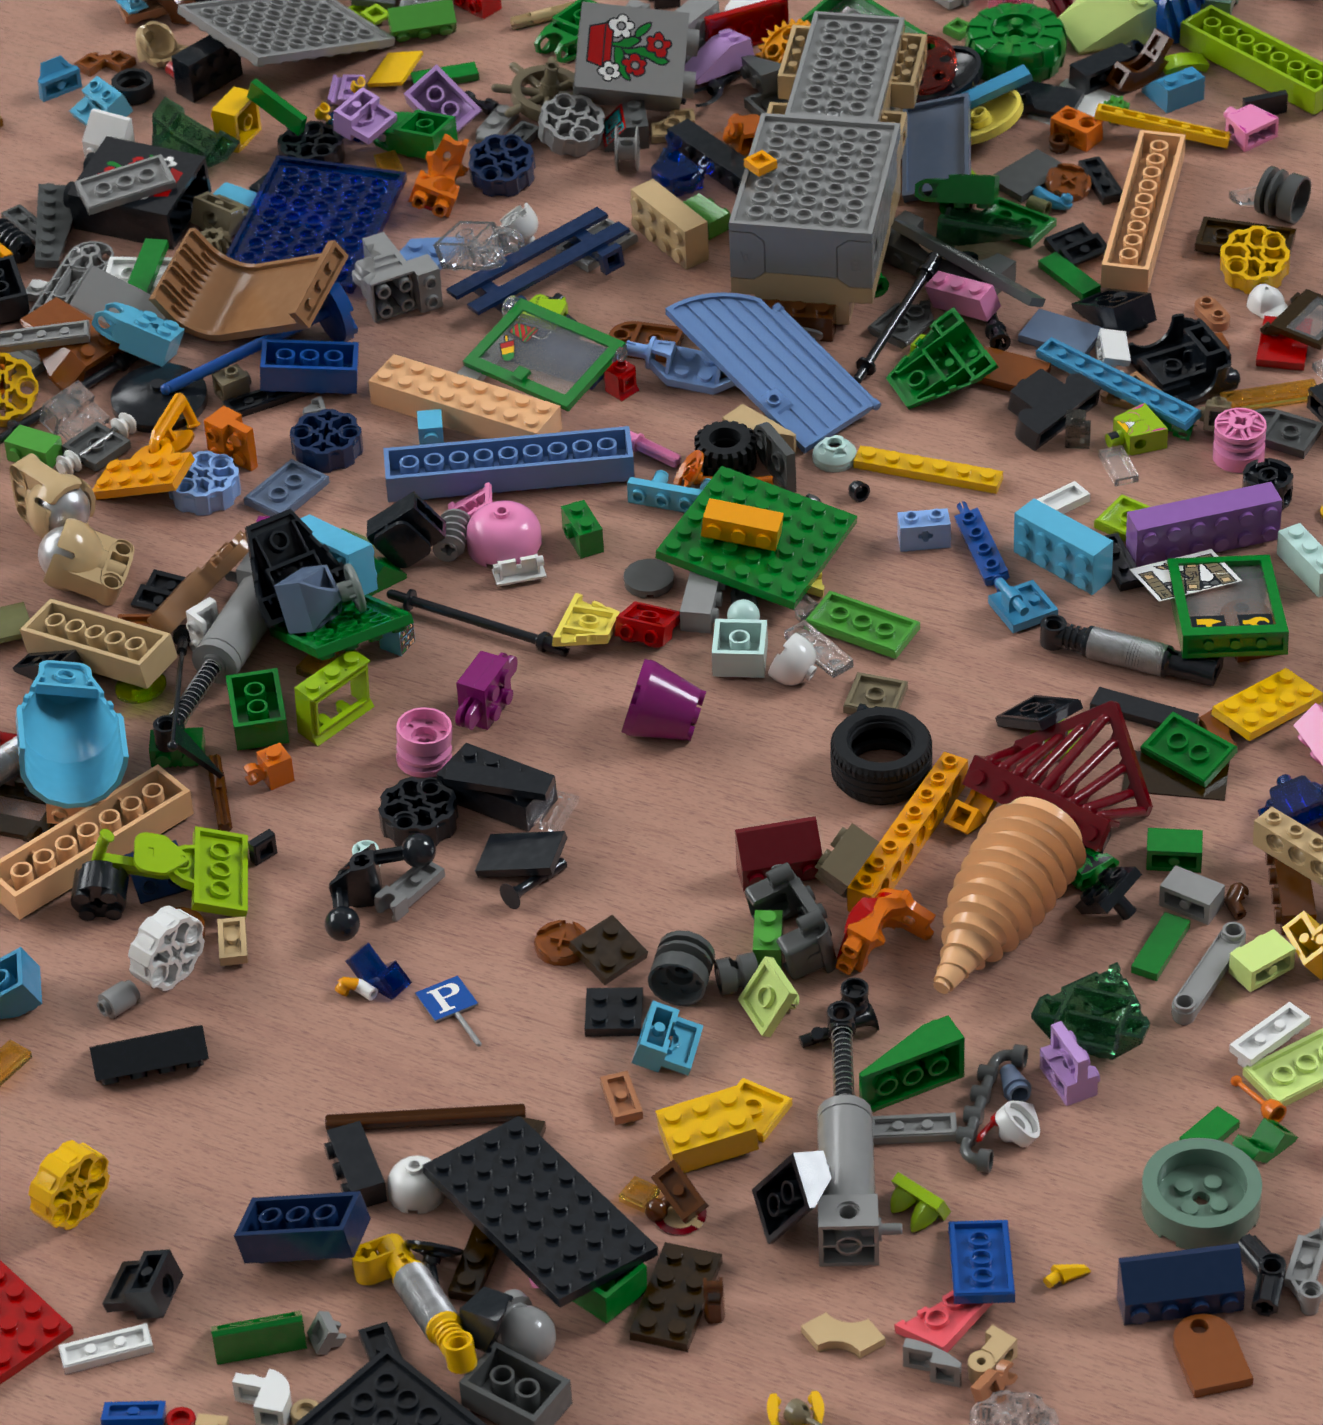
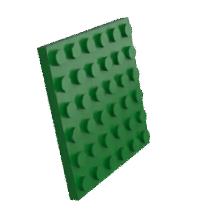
M721 466L657 548L655 558L794 610L857 524L858 516ZM709 498L784 513L782 532L776 551L702 537V520Z

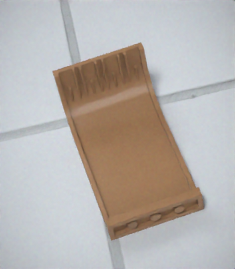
M190 228L150 296L149 301L168 320L175 321L180 327L184 328L185 332L210 341H229L309 329L349 255L335 240L327 242L320 254L259 264H248L224 255L213 247L196 228Z

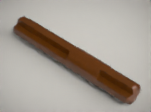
M218 754L214 756L209 755V759L224 774L221 756ZM209 772V782L218 830L229 832L233 827L225 775L219 779Z

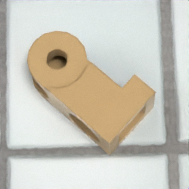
M991 1325L985 1332V1345L981 1350L973 1352L968 1358L969 1381L974 1384L988 1368L995 1370L997 1363L1002 1359L1012 1362L1018 1356L1017 1338Z

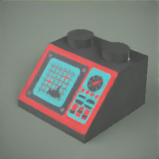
M644 100L622 102L604 119L602 138L605 152H614L615 126L618 127L619 137H635V129L638 125L640 149L650 148L649 127Z

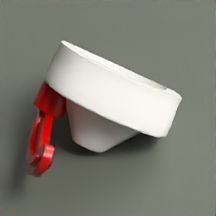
M1013 1100L1005 1103L990 1117L991 1121L977 1135L975 1141L977 1143L981 1142L994 1126H999L998 1135L1002 1141L1006 1143L1014 1142L1020 1147H1028L1040 1135L1039 1121L1033 1104Z

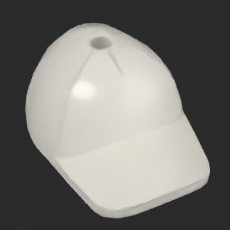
M1260 284L1254 287L1247 299V308L1262 319H1264V316L1278 317L1288 307L1281 292L1268 284Z

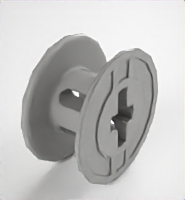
M638 125L635 129V137H619L618 127L615 126L614 153L616 172L619 170V160H635L636 170L639 171L640 138Z

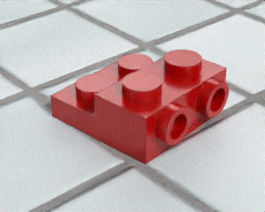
M634 601L616 617L615 636L627 642H644L653 648L663 647L672 639V631L680 623V611Z

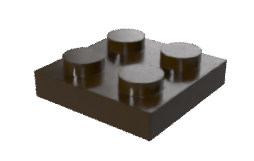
M613 915L570 941L569 945L573 953L604 985L645 960L648 956V951Z

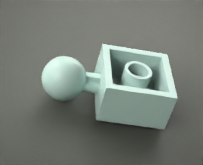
M741 599L735 601L728 609L727 619H715L712 644L713 677L765 678L768 648L767 620H760L759 609L750 600Z

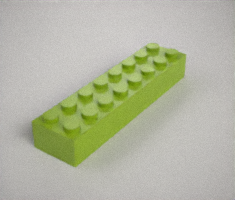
M1213 5L1205 7L1181 22V46L1192 52L1202 53L1207 60L1269 92L1286 90L1288 102L1308 113L1315 115L1323 110V62Z

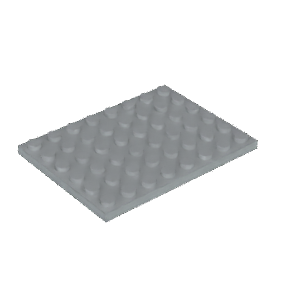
M212 0L178 5L177 13L184 17L186 21L195 24L201 31L207 32L213 39L219 40L225 44V47L234 50L239 56L248 59L257 67H264L266 64H282V62L287 61L299 62L301 59H317V57L322 56L333 57L336 54L348 55L351 52H367L371 49L383 50L385 47L394 46L395 37L336 0Z

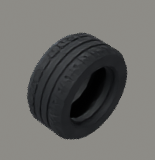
M874 707L857 711L845 718L836 727L831 736L830 760L832 778L844 793L863 803L889 805L906 801L913 796L932 769L931 734L919 719L903 710L890 707ZM878 749L894 750L906 755L896 761L884 763L871 762L857 757L867 751Z

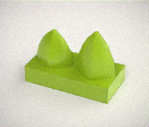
M897 1172L891 1180L895 1186L890 1200L892 1213L904 1211L914 1203L917 1204L913 1210L910 1222L912 1233L926 1228L937 1218L945 1221L951 1213L943 1199L900 1172Z

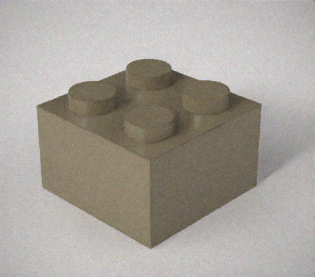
M853 823L848 829L842 827L830 844L834 848L831 852L829 849H826L815 865L818 872L814 877L839 895H842L879 842Z

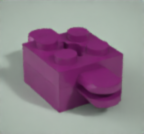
M484 651L478 653L456 682L459 706L455 716L457 726L465 727L469 730H473L475 726L488 730L494 721L499 719L502 710L513 699L511 678L517 670L518 660L516 656H508L503 652L499 655Z

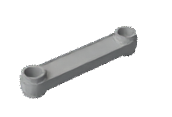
M1228 922L1223 926L1181 990L1174 997L1171 1014L1176 1023L1180 1025L1191 1024L1228 971L1230 953L1237 947L1244 946L1246 942V932L1242 924Z

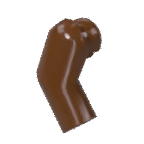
M1241 882L1232 884L1224 898V903L1235 920L1244 918L1247 913L1240 901L1245 899L1244 894L1248 896L1249 889Z

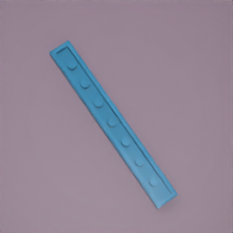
M1052 337L1036 350L1037 358L1049 362L1070 374H1082L1099 385L1102 390L1134 406L1146 403L1157 417L1185 431L1202 417L1201 410Z

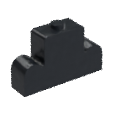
M1039 369L1028 378L1020 380L1016 387L1011 390L1008 410L1018 416L1015 429L1016 438L1033 451H1036L1098 404L1101 387L1086 376L1077 373L1069 375L1064 384L1044 369Z

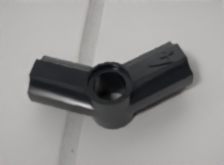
M1249 1233L1241 1237L1238 1243L1242 1262L1257 1277L1251 1309L1255 1310L1258 1315L1269 1317L1271 1314L1278 1312L1281 1292L1284 1287L1286 1261L1281 1255L1271 1253L1256 1235L1252 1236Z

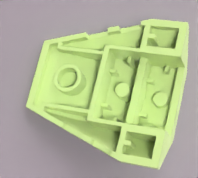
M1076 0L1058 18L1064 24L1067 39L1078 55L1100 52L1121 42L1126 45L1134 39L1146 45L1154 29H1157V5L1154 0Z

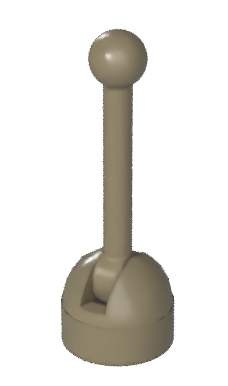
M798 1398L792 1399L784 1410V1419L793 1425L806 1423L822 1425L811 1418V1409Z

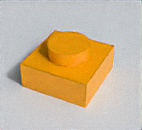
M761 150L744 158V167L760 177L776 169L777 160Z

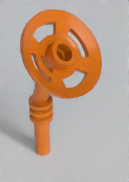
M695 450L684 460L675 475L673 485L681 486L683 478L684 487H691L693 484L701 485L703 479L713 478V476H704L703 472H701L704 461L702 451ZM773 476L754 477L774 485Z

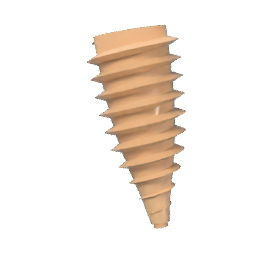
M1020 797L1011 803L1000 805L990 812L986 823L979 830L977 839L971 844L969 854L962 861L961 870L957 873L953 888L947 898L948 907L943 914L944 928L941 933L944 946L940 951L941 961L936 969L937 972L933 984L938 992L947 994L953 991L964 979L969 977L972 971L984 969L985 962H997L1002 959L1003 952L1015 950L1019 945V940H1024L1032 934L1033 927L1043 922L1045 913L1053 910L1057 899L1065 894L1067 885L1075 880L1077 870L1086 863V849L1083 845L1082 835L1078 826L1061 808L1040 798Z

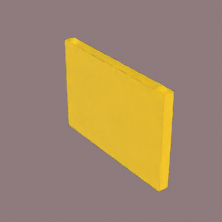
M423 51L388 53L368 81V88L402 86L424 55Z

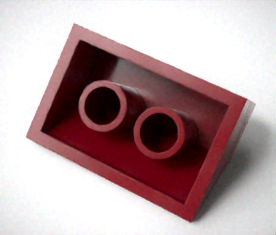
M816 816L735 830L736 868L743 891L748 886L767 878L766 872L771 870L772 866L786 862L801 881L817 879L814 877L818 872L815 865L823 854Z

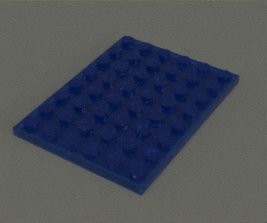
M276 155L226 256L243 263L259 264L320 254L328 241L335 240L349 257L334 283L338 282L346 293L353 294L357 284L353 282L352 271L355 269V263L364 258L362 238L383 232L407 181V173Z

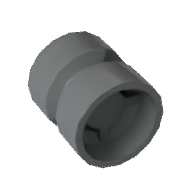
M753 952L737 955L736 960H732L730 957L714 960L715 979L721 995L737 993L740 987L743 989L746 987L758 968L757 959Z

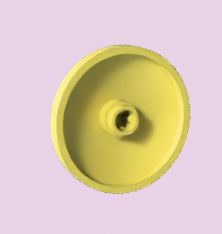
M1015 89L971 109V145L990 140L1004 133L1019 120L1023 113L1024 105L1020 94Z

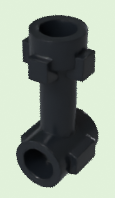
M465 91L483 110V113L490 115L499 104L491 98H487L485 101L476 99L472 91Z

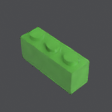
M452 0L393 7L387 10L390 34L395 37V41L405 42L410 38L419 37L425 39L431 35H449L452 32H456L457 22Z

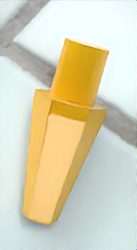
M1054 1264L1050 1269L1051 1273L1043 1278V1282L1048 1288H1052L1058 1282L1064 1285L1067 1282L1091 1273V1270L1084 1264Z

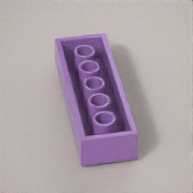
M1272 482L1129 511L1127 512L1126 548L1137 567L1165 561L1167 558H1177L1209 549L1217 553L1278 540V531L1281 527L1282 499Z

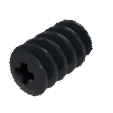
M0 218V243L13 252L16 263L28 261L35 251V245L31 242L30 237L25 235L23 231H20L8 219Z

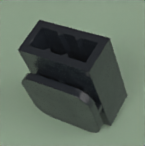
M413 491L367 520L366 536L368 541L394 566L408 568L428 556L431 552V547L446 538V521Z

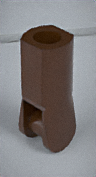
M719 1277V1280L707 1281V1278H703L705 1320L709 1324L722 1323L725 1319L723 1278Z

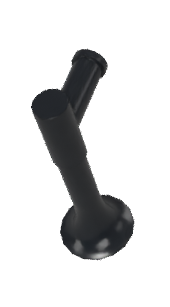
M559 858L553 875L532 876L513 887L509 884H502L500 886L502 900L511 909H518L522 895L566 869L567 862L564 858Z
M868 1003L867 1009L856 1017V1028L871 1026L879 1031L876 1014L872 1005ZM814 1027L811 1032L799 1036V1041L802 1048L828 1040L831 1037L826 1027Z

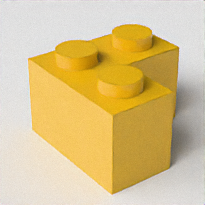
M1303 911L1282 928L1292 946L1296 948V953L1303 965L1322 980L1323 924L1320 925L1308 913Z

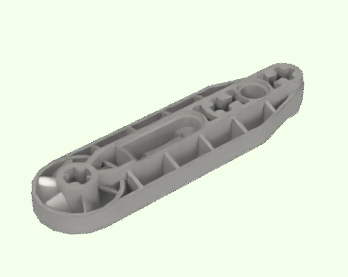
M100 241L84 242L73 247L29 313L55 297L70 304L92 266L106 272L109 259L104 261L101 256L107 254L110 257H114L112 247ZM36 349L29 350L31 352L38 354Z

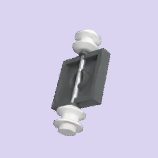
M122 412L118 418L111 420V429L96 421L61 445L64 456L59 455L56 457L57 471L59 473L74 474V471L79 472L82 469L81 464L95 472L99 471L110 461L132 448L131 441L127 438L129 434L136 432L135 419L130 414Z

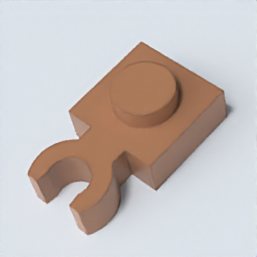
M1005 1359L1000 1360L995 1370L988 1368L970 1387L978 1411L988 1414L1006 1396L1004 1387L1012 1385L1018 1378L1017 1374L1008 1372L1014 1365L1013 1362Z

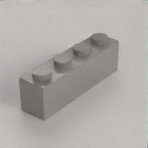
M690 571L680 609L681 631L711 634L715 619H719L718 607H722L723 604L722 590H726L727 585Z

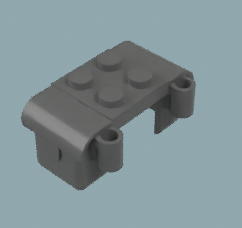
M787 862L772 866L771 870L766 872L767 878L745 889L752 918L754 919L755 910H783V921L798 914L796 922L799 928L780 936L776 941L785 955L786 962L783 963V966L794 980L800 979L825 967L827 973H831L836 968L837 957L831 938L832 932L825 920L827 914L823 905L815 903L814 900L816 898L809 885L804 886Z

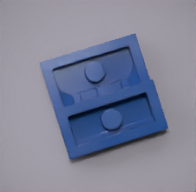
M166 1401L105 1402L101 1416V1425H165Z

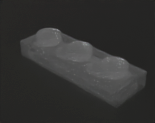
M806 620L784 631L786 640L794 633H798L808 639L816 650L817 659L815 664L832 678L854 667L853 659Z

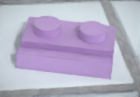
M333 74L327 99L328 105L332 107V104H338L339 107L354 94L350 89L352 80L358 85V77L361 76L365 79V75H343V77H337V74Z

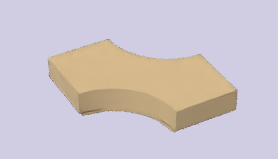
M694 109L671 110L670 115L666 119L651 123V142L667 143L668 128L686 119L695 123Z
M824 1313L801 1325V1333L819 1353L829 1349H842L853 1353L858 1358H862L886 1345V1338L869 1319L849 1323L836 1320L827 1313Z

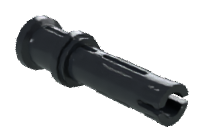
M995 313L988 322L984 321L986 325L985 335L990 339V347L1005 351L1009 348L1011 339L1006 334V326L1003 322L999 321L997 313Z

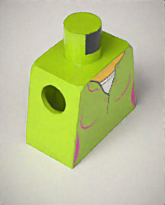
M1146 403L1115 416L1113 419V432L1105 434V442L1109 448L1120 445L1131 456L1167 448L1168 428Z

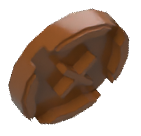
M1061 163L1057 167L1050 168L1045 179L1046 188L1049 192L1059 197L1063 193H1069L1073 196L1072 202L1082 200L1088 196L1092 185L1089 174L1087 176L1083 168L1070 163Z
M566 920L549 922L537 932V936L534 939L535 952L542 961L554 966H567L577 963L580 959L569 948L570 941L587 930L576 922H573V924L566 923Z

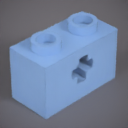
M948 508L897 512V536L900 552L951 548V523Z

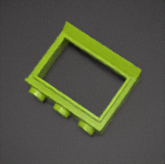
M355 649L346 651L294 687L297 732L318 747L375 707L369 694L368 663H370V660ZM350 682L351 695L358 699V701L349 705L344 700H338L336 702V711L339 714L332 719L324 713L318 714V703Z

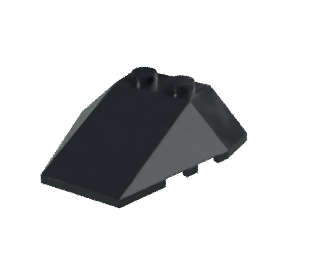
M291 508L245 527L256 602L268 628L286 626L274 585L299 569L327 565L335 583L346 581L344 564L342 562L339 563L329 552L330 549L325 544L322 545L313 536V531Z

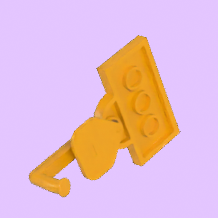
M176 393L152 430L149 445L141 448L130 459H116L107 464L104 472L92 489L96 500L177 490L195 460L191 452H181L190 446L195 437L194 432L190 429L200 425L187 398L182 393ZM182 413L186 419V427L188 429L173 431L172 427Z

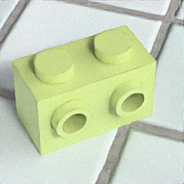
M1273 929L1257 936L1253 941L1244 946L1237 947L1230 953L1229 974L1248 991L1252 992L1292 970L1295 963L1296 948Z

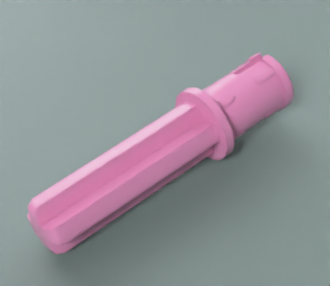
M630 431L632 450L634 452L644 453L672 468L680 465L681 456L646 439L642 433L636 434Z

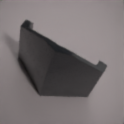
M484 1286L460 1308V1325L464 1331L472 1335L475 1349L491 1353L493 1348L490 1346L500 1328L508 1303L513 1301V1296Z

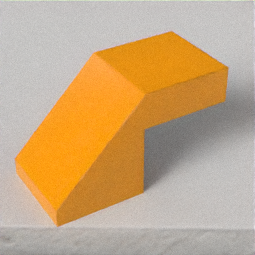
M971 790L965 802L955 800L943 823L960 832L969 834L986 822L987 817L998 802Z

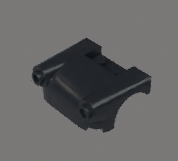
M1184 313L1172 315L1168 331L1158 341L1145 346L1136 345L1133 342L1128 344L1131 364L1138 372L1145 371L1159 389L1191 406L1236 390L1241 381L1239 372L1231 367V353L1200 318L1197 320L1184 317Z

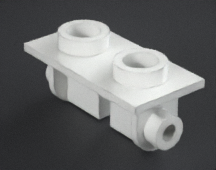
M538 554L520 557V564H516L515 558L497 561V564H493L492 573L497 587L547 578L543 567V555L538 556Z

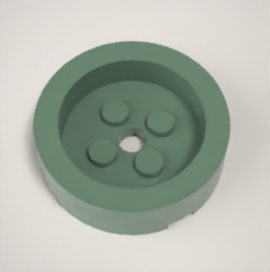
M1188 1138L1162 1147L1148 1160L1142 1176L1141 1209L1147 1225L1160 1238L1164 1236L1176 1242V1246L1182 1249L1235 1244L1253 1226L1256 1227L1258 1223L1262 1197L1261 1174L1253 1160L1239 1148L1210 1138ZM1200 1196V1199H1203L1208 1203L1204 1205H1199L1195 1202V1200H1197Z

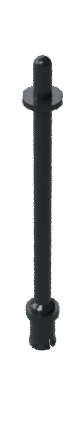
M930 252L925 262L917 268V279L867 357H861L856 361L858 371L853 378L859 384L866 375H873L876 372L875 360L925 282H929L935 275L936 269L942 263L941 256L935 261L939 255L938 253Z
M126 351L115 354L112 363L21 421L9 420L7 422L8 429L0 433V444L4 443L5 439L19 424L27 427L33 425L115 371H126L140 357Z
M392 589L386 593L389 599L403 603L405 611H411L413 607H417L535 644L537 650L541 652L549 651L566 657L570 651V648L566 646H552L553 636L549 632L543 631L540 634H535L417 597V592L414 589L408 590L407 594Z

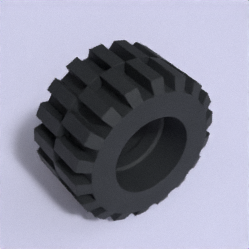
M737 421L712 422L711 425L703 426V429H700L697 435H695V450H700L704 454L701 469L704 476H714L721 466L748 476L756 468V436L751 428H747V425L743 423L738 424Z

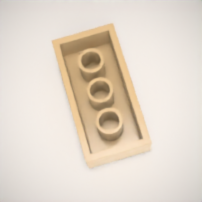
M654 179L631 189V224L636 231L643 234L649 241L659 247L662 252H665L686 270L709 260L708 221Z

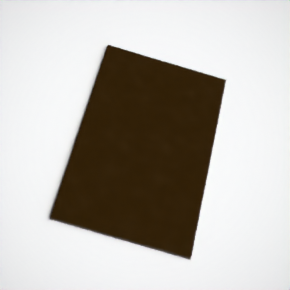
M1135 750L1149 794L1225 801L1230 761L1204 788L1141 753V751ZM1127 773L1124 774L1122 791L1126 790L1130 784Z

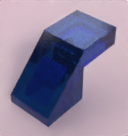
M369 943L362 945L345 960L357 978L371 984L378 989V993L391 1000L412 983L396 960L384 964Z

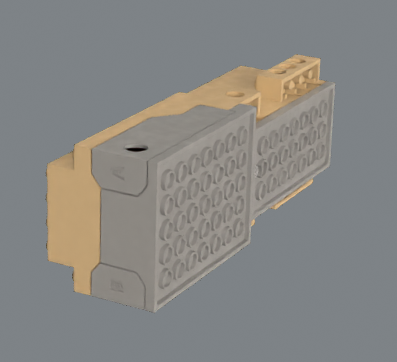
M815 11L810 26L792 25L778 73V99L789 101L788 103L770 102L767 113H761L749 153L750 156L761 150L765 151L777 160V168L760 177L745 168L729 220L732 293L755 294V297L768 300L778 299L781 301H802L836 305V325L850 324L855 303L873 304L892 229L891 226L901 193V158L907 139V112H903V109H914L927 60V34L905 33V17Z

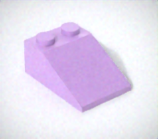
M723 29L719 31L718 35L712 36L698 50L697 57L693 56L685 64L684 71L696 72L695 84L699 85L739 70L742 66L741 57L747 55L754 56L751 38L732 29Z
M437 64L404 93L406 103L414 111L418 109L455 116L457 133L482 112V109Z

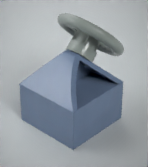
M347 563L344 565L346 581L335 583L327 565L303 567L274 585L289 634L317 630L342 613V603L353 600L356 609L360 613L366 611L367 607L363 589L357 573L351 564Z

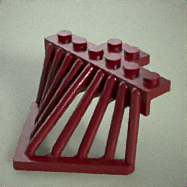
M1108 701L1058 722L1043 731H1037L1020 738L1009 748L987 756L974 755L962 785L1001 804L1011 803L1020 797H1036L1056 805L1074 820L1081 832L1083 845L1098 852H1101L1111 828H1119L1120 822L1116 821L1117 819L1148 817L1153 808L1120 705L1115 701ZM1111 724L1113 733L1110 740L1100 747L1060 786L1068 768L1105 725ZM1076 742V744L1070 749V751L1063 757V759L1057 764V766H1056V767L1051 771V773L1047 776L1049 769H1050V768L1066 753V751ZM1119 748L1122 757L1119 764L1075 793L1078 784L1114 749ZM1047 754H1049V755L1032 771L1033 767H1034L1039 761H1041ZM1127 773L1130 784L1126 790L1087 803L1090 796L1120 775ZM1135 798L1137 803L1136 807L1102 810L1129 799Z

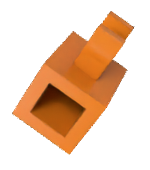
M281 743L257 751L258 765L249 763L243 767L248 775L245 777V780L250 786L263 780L270 790H274L295 781L292 758Z

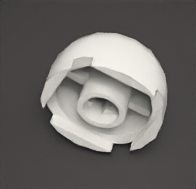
M526 202L524 203V208L519 205L507 213L500 220L502 225L499 228L495 225L492 229V233L504 245L518 247L523 244L525 246L535 240L533 235L537 232L539 222L534 210Z
M794 633L783 645L785 649L782 653L776 655L768 671L769 676L777 682L791 686L800 684L804 679L809 681L817 671V667L814 666L817 656L813 644L802 635Z
M420 1155L409 1156L401 1159L394 1165L388 1176V1196L396 1209L404 1213H408V1210H417L418 1214H424L436 1209L443 1202L444 1194L423 1173L422 1165L431 1161L430 1158Z

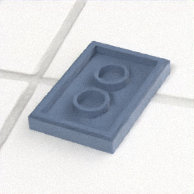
M1038 309L1018 334V341L1039 348L1052 337L1088 355L1096 344L1100 328H1104Z
M291 459L244 497V505L270 517L290 508L295 512L330 483L329 476Z

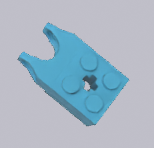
M117 302L106 304L104 311L96 312L92 321V326L98 333L120 344L119 349L161 367L177 354L185 331L175 321L163 320L151 311H141L132 306ZM116 308L120 313L111 312L109 309ZM100 316H103L110 325L109 328L100 327L98 324Z

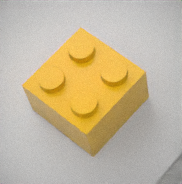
M233 87L212 108L213 136L215 137L217 148L240 153L262 130L259 106L247 98L249 90Z

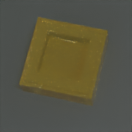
M634 1176L619 1194V1202L644 1213L646 1203L653 1198H657L660 1194V1189L656 1185Z

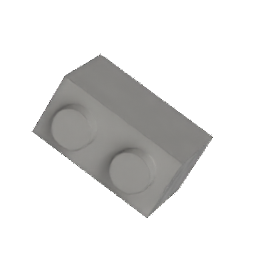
M1175 865L1160 885L1159 905L1209 925L1224 905L1225 885Z

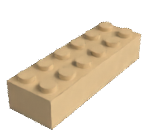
M50 599L19 629L27 653L76 650L83 663L88 665L93 673L146 689L178 657L170 633L54 599Z

